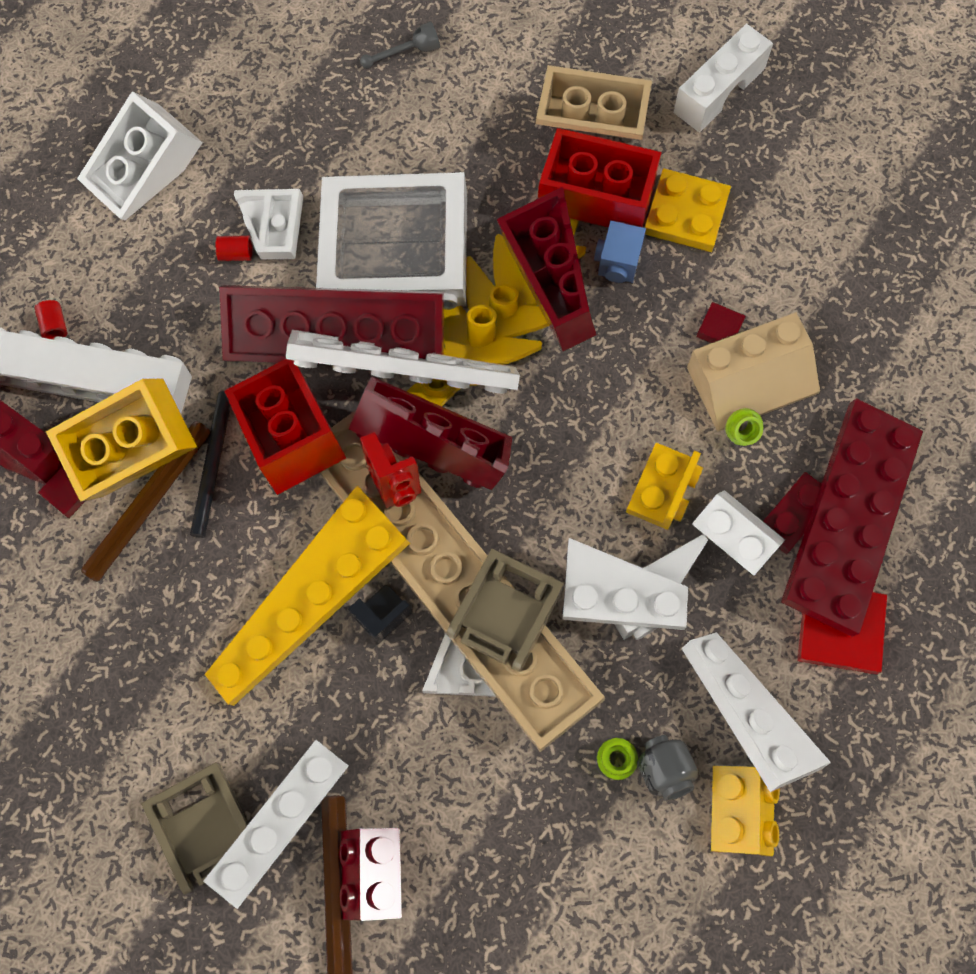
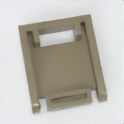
M491 549L449 625L446 634L455 639L462 627L467 629L461 639V643L506 665L512 653L517 654L512 669L521 672L564 590V583L501 552ZM506 570L539 585L535 591V599L500 582Z
M217 762L141 803L178 886L184 895L194 890L188 875L193 873L199 886L206 884L203 882L204 879L249 824L221 765ZM202 784L206 794L210 796L174 815L168 802L195 786Z

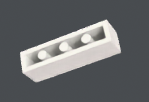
M315 740L203 882L238 909L348 768V765Z

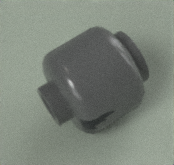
M661 735L644 744L646 750L639 756L637 765L649 792L653 796L663 797L664 801H672L694 790L693 783L698 778L699 772L684 741L678 739L668 740L666 735Z

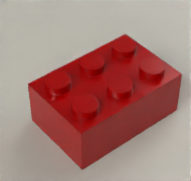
M557 128L539 181L538 198L563 187L571 219L608 228L610 221L643 227L662 152Z
M284 359L224 391L259 469L277 495L346 459L300 368L294 365V360Z

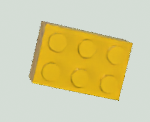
M163 378L141 379L46 431L80 502L104 497L197 448Z

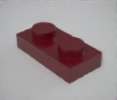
M807 472L802 474L763 521L785 539L778 549L786 555L804 535L821 487V483Z

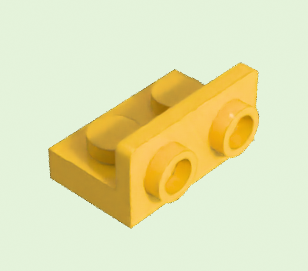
M656 442L626 509V513L666 530L669 529L673 519L681 522L689 503L688 500L683 498L687 486L695 489L704 468L697 465L701 453L694 450L690 457Z

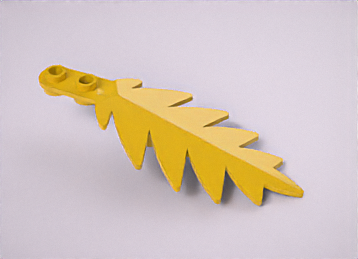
M570 218L573 235H575L579 220ZM501 234L495 236L493 249L495 286L471 256L467 257L466 300L468 313H466L462 306L448 310L444 309V355L506 365L542 349L541 341L513 338L549 327L539 306H537L538 304ZM576 245L578 258L580 259L585 255L586 247ZM432 379V383L416 382L407 392L442 407L461 388L447 385V380Z

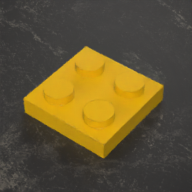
M663 168L645 225V235L712 252L731 186Z

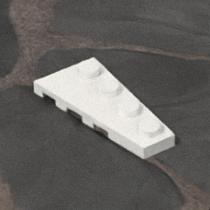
M717 632L692 639L682 647L686 657L770 792L813 774L831 763Z

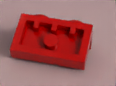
M375 432L361 437L360 441L368 472L386 509L394 505L396 507L405 506L415 500L417 495L421 493L418 466L414 457H409L397 463L389 444L381 445Z

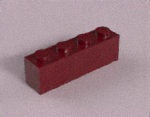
M563 187L498 218L497 222L505 243L562 351L596 336Z
M372 376L364 390L348 429L355 432L359 438L375 432L381 444L388 443L397 455L405 458L414 457L424 461L431 469L440 473L449 472L457 475L465 483L475 488L485 487L493 490L509 467L513 437Z
M0 400V466L45 485L62 467L48 435Z

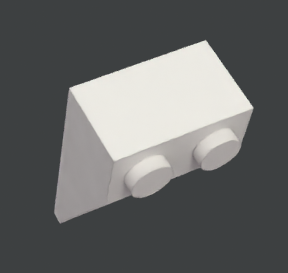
M132 91L77 179L120 219L127 220L184 172L203 142L158 103Z

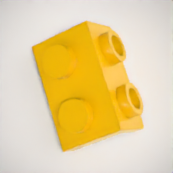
M713 766L711 851L773 857L774 847H777L779 843V827L777 822L774 821V804L778 803L780 788L770 792L755 767Z

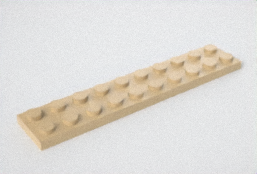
M355 410L331 427L346 459L319 474L342 503L352 490L359 486L410 542L390 563L445 633H447L449 625L488 555L420 473L421 493L417 495L415 500L405 506L396 507L394 505L386 509L368 472L360 438L355 432L348 430L356 412ZM393 452L397 463L407 459ZM503 576L500 582L514 588L508 579ZM546 625L521 672L512 669L514 660L517 657L515 653L511 654L508 662L504 665L461 643V639L467 630L463 627L455 639L449 637L540 752L605 700V696Z

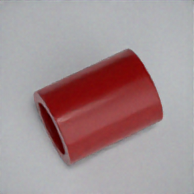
M250 235L216 237L215 247L218 261H252L253 244Z
M45 300L36 304L34 310L41 337L53 340L57 336L66 337L68 332L60 303L55 300Z

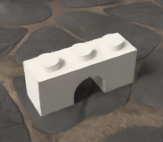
M746 23L679 87L673 113L700 133L722 111L726 98L736 85L744 90L765 69L773 43Z

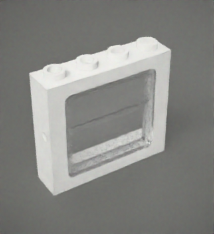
M464 172L322 177L316 288L444 292L445 310L453 309L457 306H466L467 187Z

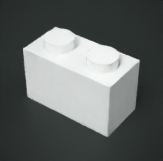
M725 490L716 494L692 523V525L753 575L763 567L785 541V539Z

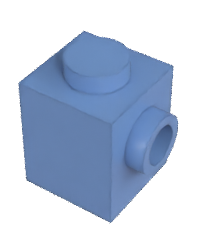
M610 221L606 240L599 239L595 251L594 261L600 262L598 275L605 276L606 279L615 283H623L625 281L633 283L646 228Z

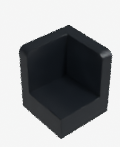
M384 585L366 603L359 598L348 608L352 617L378 644L413 613L411 605L405 599L402 600L388 585Z

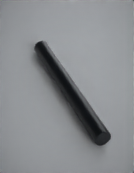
M224 391L218 392L190 531V535L193 537L205 538L231 408Z

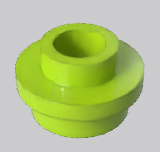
M739 409L728 418L725 426L726 435L736 445H752L763 434V420L752 409ZM747 421L746 428L738 431L741 424Z
M609 739L598 750V767L610 779H626L637 768V751L625 739ZM620 752L625 758L623 766L615 767L611 764V753Z

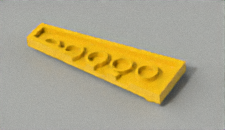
M356 486L205 673V676L226 703L234 706L402 552L410 542L359 486Z

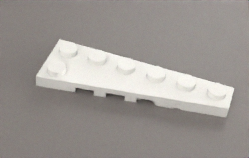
M292 330L287 343L286 359L294 360V365L299 367L316 368L317 364L320 363L333 365L334 371L342 373H355L357 368L371 370V375L380 378H394L395 373L409 375V380L418 383H432V379L447 380V385L455 388L466 389L470 387V384L484 385L486 391L504 394L507 393V389L518 390L520 374L516 367L434 353L427 354L426 359H420L419 353L399 347L389 349V353L381 352L380 347L374 345L375 343L363 341L351 344V347L343 346V342L338 341V337Z

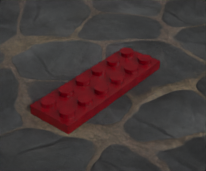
M222 285L219 287L223 361L278 363L286 359L287 343L292 330L338 337V341L343 342V346L348 347L360 341L375 343L374 345L380 347L381 352L389 353V349L396 347L410 349L419 353L420 359H426L427 354L444 355V292Z
M857 398L849 403L781 603L851 637L860 634L923 434L922 430Z

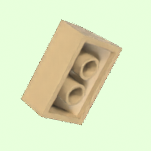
M548 65L536 124L642 140L652 80Z
M797 312L695 349L687 366L717 432L725 429L728 418L739 409L749 408L761 416L820 392L813 343Z

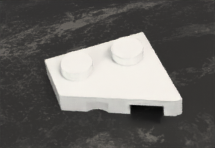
M300 189L235 190L234 197L240 206L244 222L251 234V240L261 259H295L304 198Z

